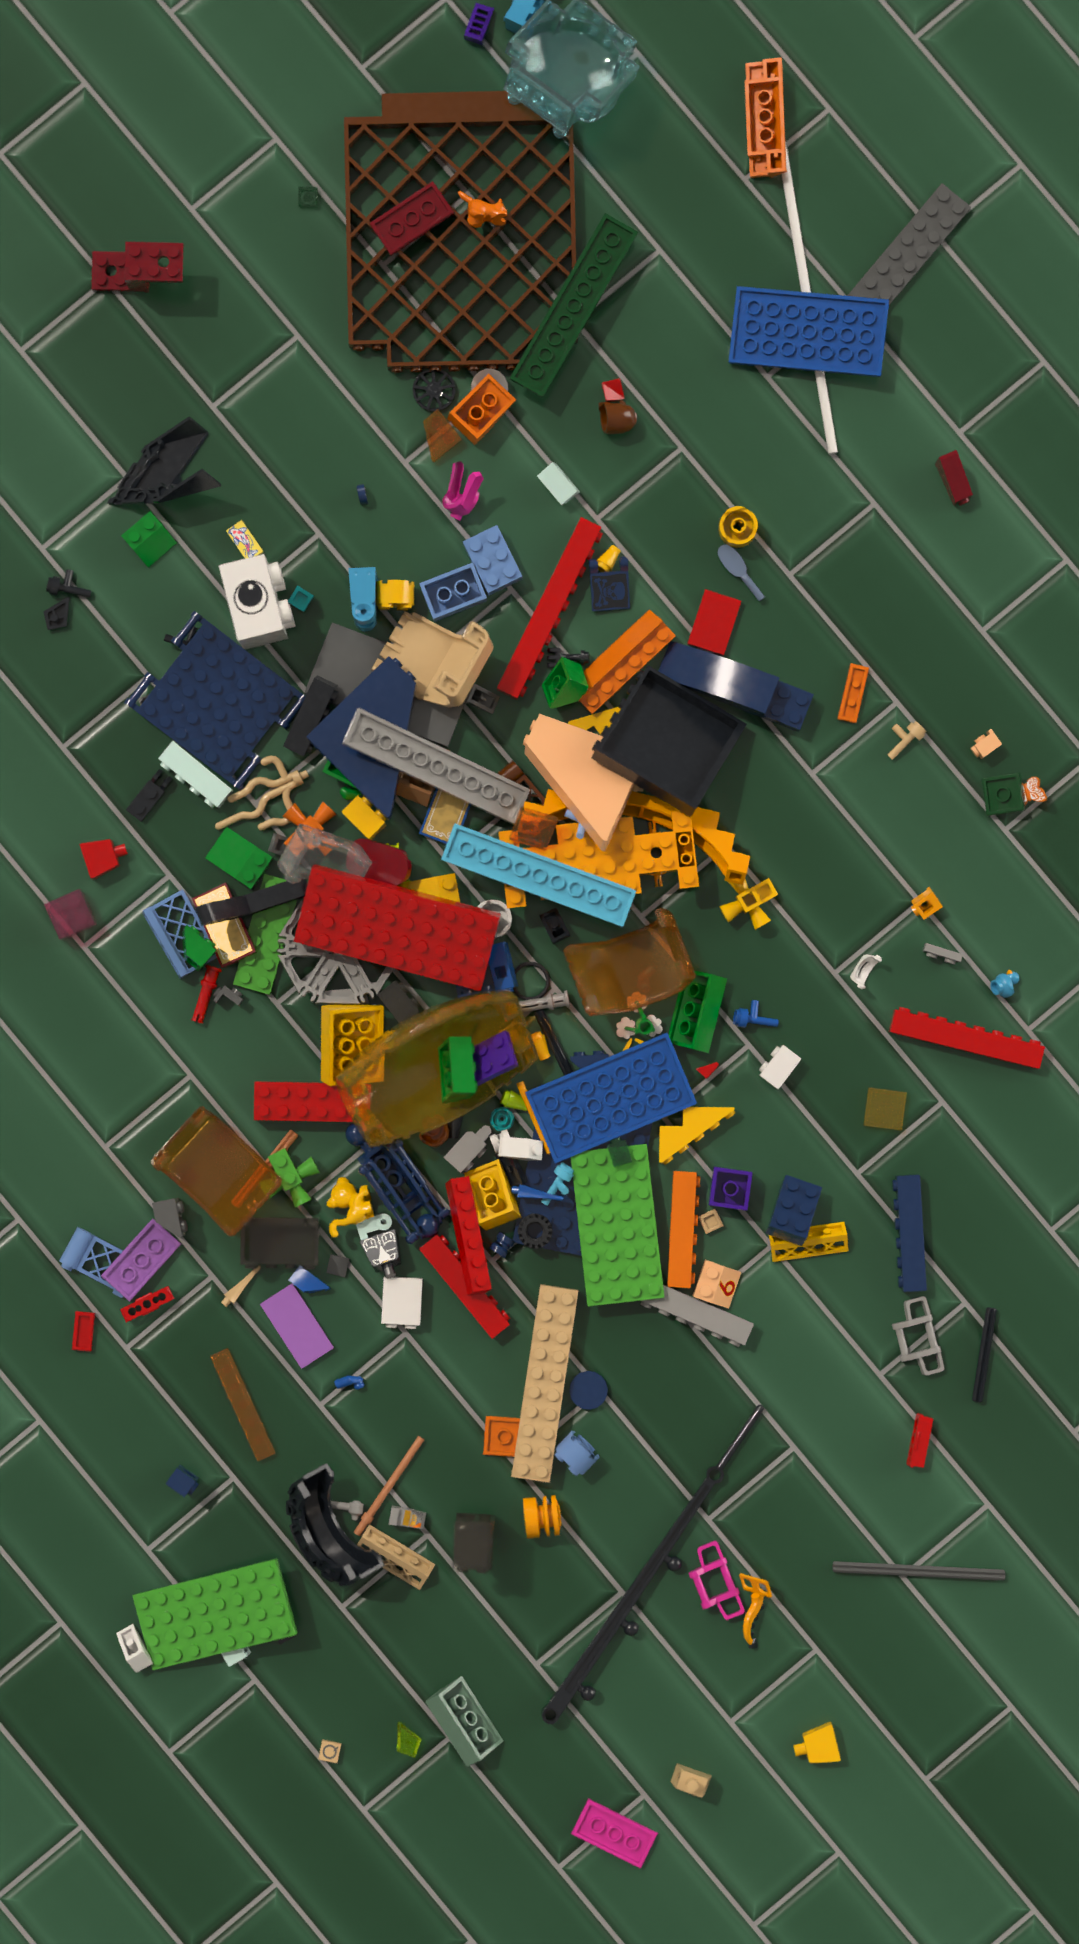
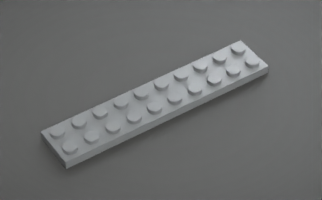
M360 708L356 710L342 743L513 825L517 823L524 802L530 792V789Z

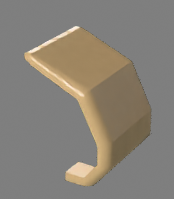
M404 611L398 622L403 629L395 627L389 637L393 644L386 642L380 656L384 660L388 656L392 659L396 658L403 665L401 668L406 673L409 671L414 675L417 685L415 698L444 707L460 706L493 651V643L487 631L472 621L469 623L464 634L459 635L415 612L410 614ZM377 658L371 670L374 671L383 661Z

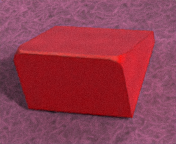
M715 1062L695 1070L706 1079L715 1071L719 1063Z

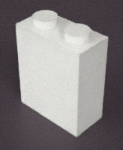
M384 1276L381 1323L386 1324L385 1327L397 1328V1324L405 1325V1328L416 1329V1325L421 1324L423 1278L393 1277L386 1279Z

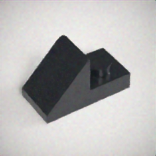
M557 908L539 915L553 944L570 937Z

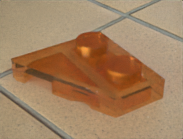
M438 409L423 421L431 454L430 457L433 462H436L462 440Z

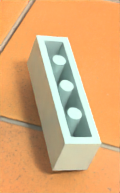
M174 741L158 758L162 761L160 765L168 772L173 770L176 773V779L182 784L185 781L190 784L191 787L189 789L197 796L201 793L206 798L204 802L212 808L214 806L220 808L233 792L230 787Z

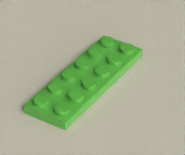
M264 874L260 890L288 880ZM297 900L253 914L248 932L257 953L239 961L233 985L271 994L280 963L278 955H282L278 954L277 950L284 949V944H278V939L286 940V938H278V936L292 916Z

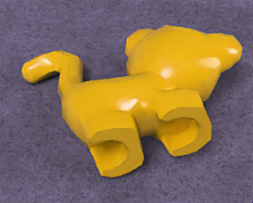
M338 1178L336 1185L331 1191V1197L327 1201V1207L349 1208L346 1218L335 1219L329 1225V1233L332 1237L336 1238L338 1236L337 1226L359 1224L368 1218L374 1217L368 1185L361 1186L359 1193H357L355 1186L347 1178Z

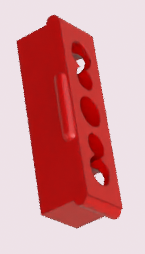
M166 1286L154 1293L150 1292L136 1299L134 1303L120 1309L125 1321L128 1322L140 1315L145 1316L159 1309V1306L175 1298L169 1286ZM160 1293H164L166 1295L165 1300L159 1299L158 1303L154 1301V1297H159ZM145 1300L151 1302L150 1308L145 1307ZM137 1305H140L141 1311L137 1310L135 1315L129 1313L131 1307L137 1308Z
M917 1413L915 1417L906 1462L912 1468L914 1466L924 1468L933 1418Z

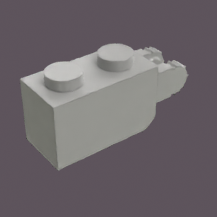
M483 1125L476 1134L473 1131L466 1132L444 1158L460 1173L463 1170L467 1172L474 1165L471 1161L476 1156L480 1158L487 1150L485 1148L487 1144L484 1141L492 1133L490 1126Z

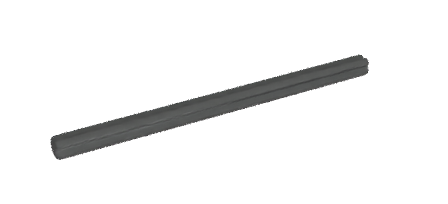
M834 1561L832 1565L833 1572L1005 1580V1571L1002 1569Z

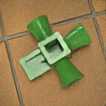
M286 1148L268 1156L278 1178L260 1183L268 1200L283 1188L285 1191L290 1190L295 1208L311 1200V1197L300 1184L304 1182L302 1178L320 1173L312 1156L297 1168L293 1164Z

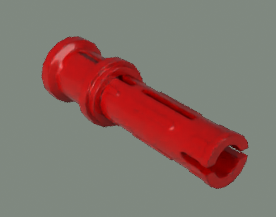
M207 964L205 965L206 972L204 978L200 982L202 985L200 995L191 1019L195 1022L198 1019V1023L202 1024L212 991L217 988L216 981L218 975L222 972V969Z

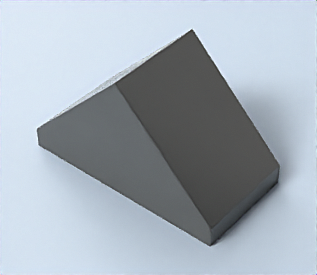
M474 683L465 699V703L493 714L500 696Z

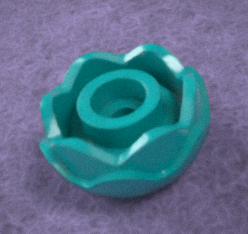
M500 1107L493 1110L490 1123L497 1131L508 1130L512 1127L514 1115L508 1108Z

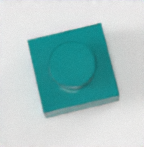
M297 586L288 603L305 612L314 595Z

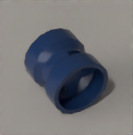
M499 1232L497 1240L489 1248L505 1258L508 1254V1249L514 1245L515 1241Z

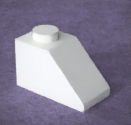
M500 1137L498 1156L525 1161L542 1160L543 1141Z
M134 1624L116 1633L125 1659L136 1673L153 1664L146 1645Z

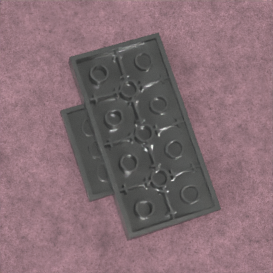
M332 623L304 693L307 695L313 679L318 675L338 685L336 689L338 695L334 702H330V704L338 706L373 672L371 669L377 658L384 661L380 653L386 642ZM415 698L408 732L448 748L465 705V700L460 706L444 707Z

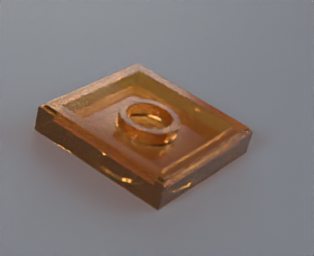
M521 807L509 840L546 850L558 822V817Z

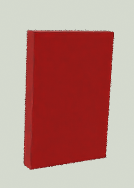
M705 589L687 644L724 656L741 601Z

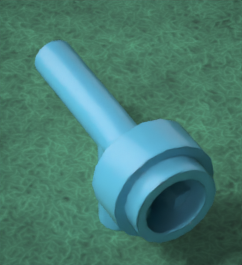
M565 1163L557 1165L554 1170L557 1178L547 1193L555 1195L559 1189L562 1194L566 1195L569 1189L563 1184V1181L570 1182L574 1176V1170ZM543 1198L541 1202L548 1206L551 1199Z

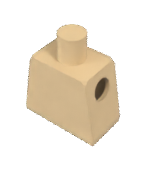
M677 1763L670 1782L679 1790L703 1797L708 1788L711 1775Z

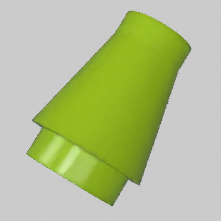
M505 1089L500 1104L506 1108L526 1112L527 1108L522 1096L511 1089L510 1091Z

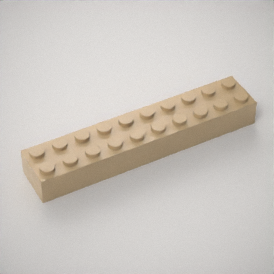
M540 1284L511 1477L550 1483L578 1297L577 1289Z

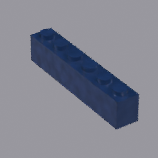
M920 1175L895 1176V1180H892L893 1191H896L897 1199H893L894 1211H897L898 1218L894 1219L895 1230H898L899 1238H896V1249L900 1250V1257H897V1268H901V1276H898V1287L902 1288L903 1292L927 1291Z

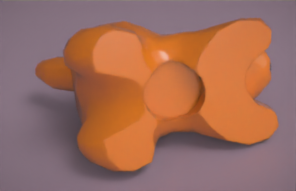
M458 191L460 198L468 203L467 221L471 226L479 228L485 221L498 226L506 224V220L503 217L507 216V210L501 198L496 204H489L479 199H473L462 191Z

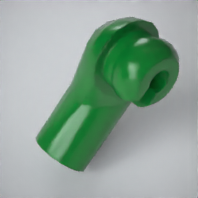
M342 787L340 789V795L345 800H353L357 795L359 797L362 796V793L356 788Z

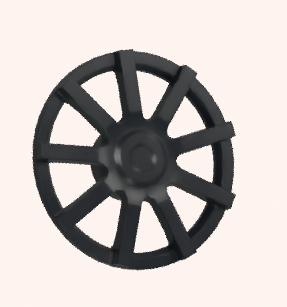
M430 369L420 373L414 381V399L425 410H443L451 404L455 397V383L452 377L443 370L438 372L443 374L438 382L435 381V371L437 370L432 371V382H429L424 377L425 374L431 373ZM447 377L451 384L441 386V383ZM420 378L427 384L426 387L417 386ZM452 388L451 397L443 393L442 390ZM416 389L425 390L426 393L417 397ZM429 396L427 406L423 405L420 400ZM439 396H443L449 401L442 406ZM433 398H436L439 408H430Z

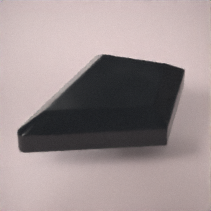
M69 597L44 611L48 631L67 627Z

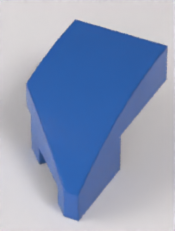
M301 1265L298 1266L289 1278V1281L303 1292L315 1293L316 1291L330 1290L327 1284Z

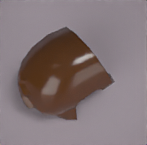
M620 399L619 403H598L601 427L604 433L612 435L628 432L635 426L637 413L622 399Z

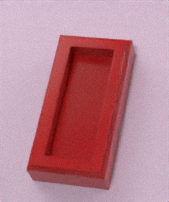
M75 1311L72 1350L92 1351L95 1313Z

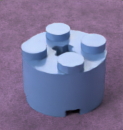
M571 1431L556 1446L557 1452L555 1456L561 1462L565 1461L570 1466L569 1470L574 1475H583L599 1459V1455L595 1456L593 1454L595 1449L581 1435L574 1436L575 1431Z

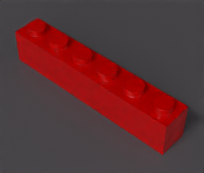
M469 1176L453 1178L446 1182L445 1185L467 1296L487 1293L492 1288Z
M435 1235L419 1250L491 1339H493L510 1325L508 1320L511 1318L504 1310L500 1312L496 1307L498 1302L492 1295L488 1297L486 1293L467 1296L460 1255L456 1250L451 1251L448 1245L450 1243L444 1235Z

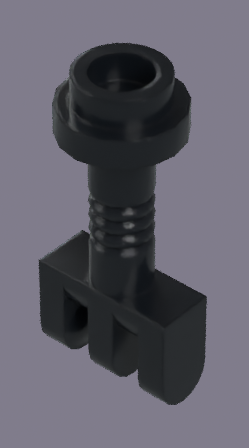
M547 648V652L555 653V655L547 656V660H555V663H547V668H554L561 657L571 661H581V665L589 663L590 660L589 652L581 650V654H561V648Z

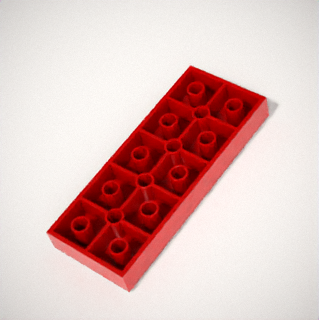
M314 864L311 868L293 942L481 991L501 913Z

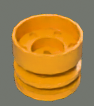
M551 1495L552 1504H547L546 1496H543L542 1505H538L536 1497L523 1498L527 1539L539 1538L541 1528H545L547 1537L550 1536L551 1527H554L555 1536L560 1535L562 1523L560 1505L556 1495Z

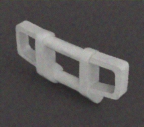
M921 1296L904 1301L906 1321L892 1324L901 1351V1362L917 1359L922 1375H931L943 1371L944 1364L941 1347L937 1344L931 1321L933 1317L930 1313L926 1297ZM921 1301L925 1315L912 1319L910 1304ZM924 1323L931 1348L909 1353L903 1328ZM936 1354L938 1368L927 1371L922 1357Z

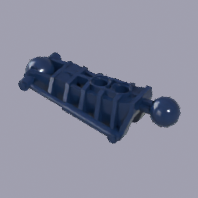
M360 1122L350 1124L345 1132L347 1141L351 1145L360 1146L364 1151V1154L357 1158L362 1165L358 1168V1172L367 1178L386 1208L392 1212L407 1234L405 1237L406 1242L413 1244L418 1240V1237L422 1240L424 1237L431 1238L439 1232L440 1225L443 1224L442 1219L444 1220L448 1217L450 1211L448 1208H442L430 1191L425 1179L403 1149L401 1139L395 1141L381 1140L373 1146L369 1140L370 1134L365 1124ZM382 1160L385 1163V1169H379L376 1162ZM390 1175L395 1176L397 1184H390L388 1177ZM404 1183H406L411 1190V1192L407 1195H405L403 1190L400 1188V1186ZM422 1187L429 1197L426 1198L425 1194L421 1190ZM395 1190L399 1193L402 1199L399 1198ZM430 1199L438 1209L437 1213L428 1203ZM423 1206L428 1214L421 1215L415 1223L410 1215ZM403 1220L408 1223L414 1232H410Z

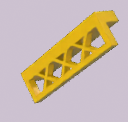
M845 1222L810 1226L803 1246L769 1235L772 1262L849 1251ZM838 1241H843L844 1243L841 1246H834L833 1244ZM817 1244H823V1245H824V1246H823L822 1248H820V1249L814 1248ZM797 1247L805 1248L803 1251H795ZM775 1250H786L784 1254L776 1255Z

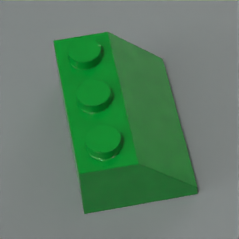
M448 1037L438 1047L442 1103L471 1098L477 1091V1081L474 1080V1073L476 1071V1064L473 1062L474 1044L471 1042V1037Z

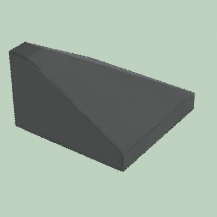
M330 1254L326 1273L345 1277L349 1258Z

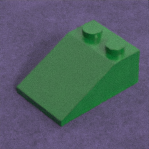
M228 827L224 829L205 857V859L251 890L255 888L274 860L273 857Z

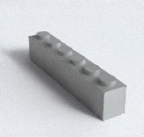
M663 1285L664 1298L640 1300V1304L651 1309L652 1306L659 1308L658 1312L663 1315L669 1316L671 1313L677 1316L676 1320L686 1324L687 1321L694 1323V1328L704 1332L705 1329L712 1331L711 1335L722 1339L723 1336L729 1338V1343L738 1347L740 1344H746L754 1325L752 1322L666 1285Z

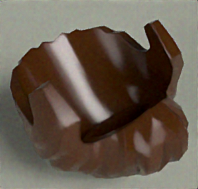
M435 1116L434 1119L436 1120L431 1118L423 1120L421 1126L424 1130V1135L421 1133L419 1135L420 1140L424 1144L434 1148L443 1145L449 1137L447 1122L440 1116Z

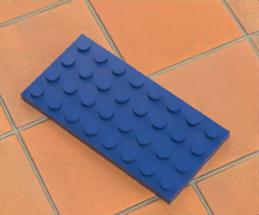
M737 286L729 363L881 377L889 300Z
M668 1033L659 1035L525 1092L555 1163L697 1104Z

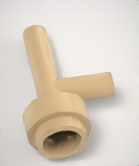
M917 721L911 722L906 727L910 731L908 734L898 724L892 727V730L902 739L887 754L892 760L915 737L920 741L925 736L926 730Z

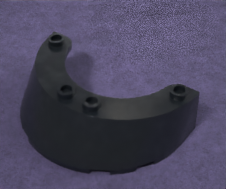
M326 1463L299 1478L290 1486L287 1492L289 1500L286 1501V1513L291 1517L292 1524L289 1526L295 1542L308 1563L313 1568L316 1566L321 1571V1576L331 1583L336 1581L340 1586H348L383 1567L384 1563L379 1553L357 1546L339 1526L330 1500L331 1487L334 1483V1472Z

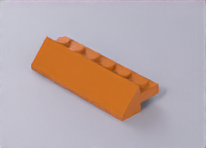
M782 57L763 59L762 62L745 63L747 153L751 178L768 176L773 178L787 172Z
M649 609L583 671L589 687L587 692L580 698V703L593 715L661 652L676 635L665 625L662 619Z

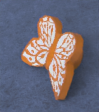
M1031 777L1027 783H1022L1025 805L1028 801L1032 800L1037 802L1047 801L1045 791L1039 787L1040 779L1038 777Z

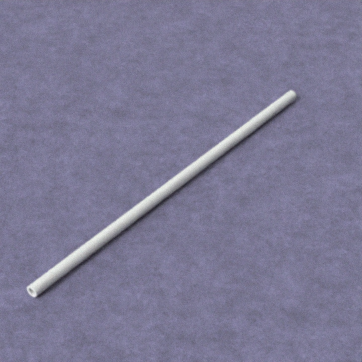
M786 146L787 172L782 174L795 258L801 292L811 293ZM815 371L828 454L838 453L825 372Z

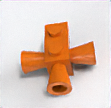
M322 802L314 816L306 818L297 804L294 803L282 817L297 825L298 828L283 844L298 857L314 841L325 856L337 841L322 833L321 831L324 828L321 825L336 816V813Z

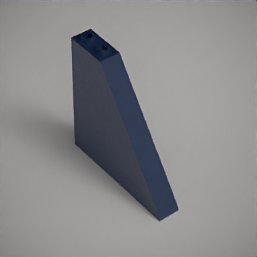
M390 656L306 736L388 820L392 818L400 771L342 743L358 708L406 731L409 730L417 688L416 678L411 672L408 671L406 673L401 668L403 665L396 658L392 659Z

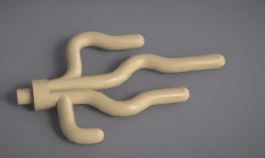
M271 755L261 759L260 763L263 766L270 763L275 764L281 778L277 780H270L266 777L253 778L244 789L228 796L227 800L233 803L250 794L254 787L259 784L276 789L267 792L261 797L255 811L236 813L217 822L215 828L221 830L242 819L252 820L258 818L264 812L267 802L281 794L288 811L293 805L290 799V792L304 784L303 779L309 777L307 770L300 773L296 770L288 774L280 758ZM272 818L260 823L258 830L263 831L272 826H285L291 822L285 818Z

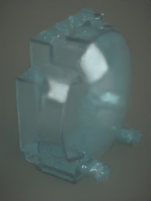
M547 0L508 41L505 53L512 57L503 88L508 92L507 99L514 105L520 102L554 126L553 133L556 137L563 138L568 134L570 127L580 120L586 123L597 121L606 116L615 107L621 93L636 78L640 68L639 65L628 58L633 53L637 41L582 0H572L564 10L557 4Z

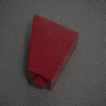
M957 450L939 457L935 465L953 505L959 504V506L970 502L969 499L973 496Z

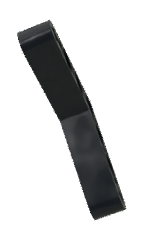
M300 876L246 895L205 903L195 908L201 926L243 918L305 897L308 883L305 876Z

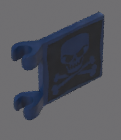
M625 556L619 557L620 571L598 572V562L596 559L589 560L592 611L630 608L628 559Z

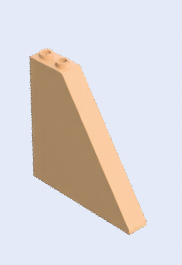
M539 714L537 720H533L531 723L530 735L526 734L524 738V754L598 847L605 851L635 784L591 758L594 753L591 749L597 740H602V736Z

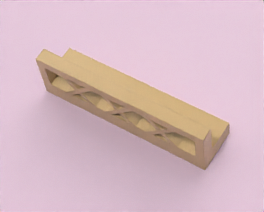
M370 1524L357 1546L361 1547L363 1543L370 1547V1550H374L386 1557L387 1560L382 1559L384 1563L382 1568L419 1590L435 1566L431 1561ZM395 1565L401 1566L403 1570L397 1569ZM412 1575H416L422 1580L419 1582L416 1579H414Z

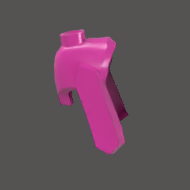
M461 461L453 463L449 488L442 499V504L444 508L452 512L451 517L461 521L462 516L469 514L478 502L479 492L477 491L484 479L479 471L472 472L468 477L463 494H460L464 466Z

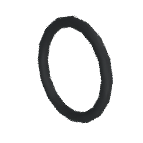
M525 962L514 969L515 974L525 966L540 968L546 977V986L539 995L534 997L521 995L516 987L513 988V992L525 1001L542 998L550 986V977L547 970L536 962Z

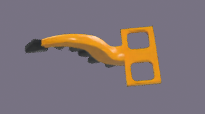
M740 1573L739 1577L743 1589L753 1592L751 1595V1605L744 1618L743 1634L749 1644V1648L756 1649L758 1648L757 1640L755 1637L752 1638L754 1632H751L755 1627L753 1620L757 1621L759 1619L758 1612L765 1607L763 1600L765 1597L771 1598L772 1593L768 1581ZM744 1579L751 1582L752 1588L745 1584ZM759 1583L764 1584L767 1591L760 1588Z

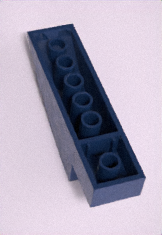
M670 641L659 668L660 673L689 690L797 732L801 729L814 695L779 681L777 676Z

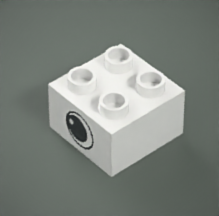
M262 554L219 565L237 640L242 648L246 650L288 639L286 629L295 627V622L288 600H278L277 592L286 590L283 574L278 562L269 564L265 555Z

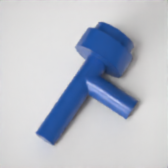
M757 1000L751 1001L750 1015L748 1009L739 1008V1010H735L733 1016V1024L745 1028L747 1023L778 1027L779 1020L758 1017L759 1001Z

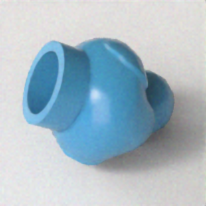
M1008 970L1007 974H999L995 980L991 981L992 993L1004 998L1012 996L1014 994L1013 985L1019 982L1018 973Z

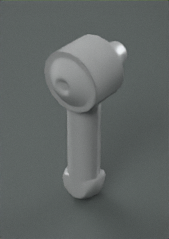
M354 1500L349 1503L331 1501L332 1509L347 1510L352 1515V1520H357L358 1516L363 1514L364 1504L360 1501Z

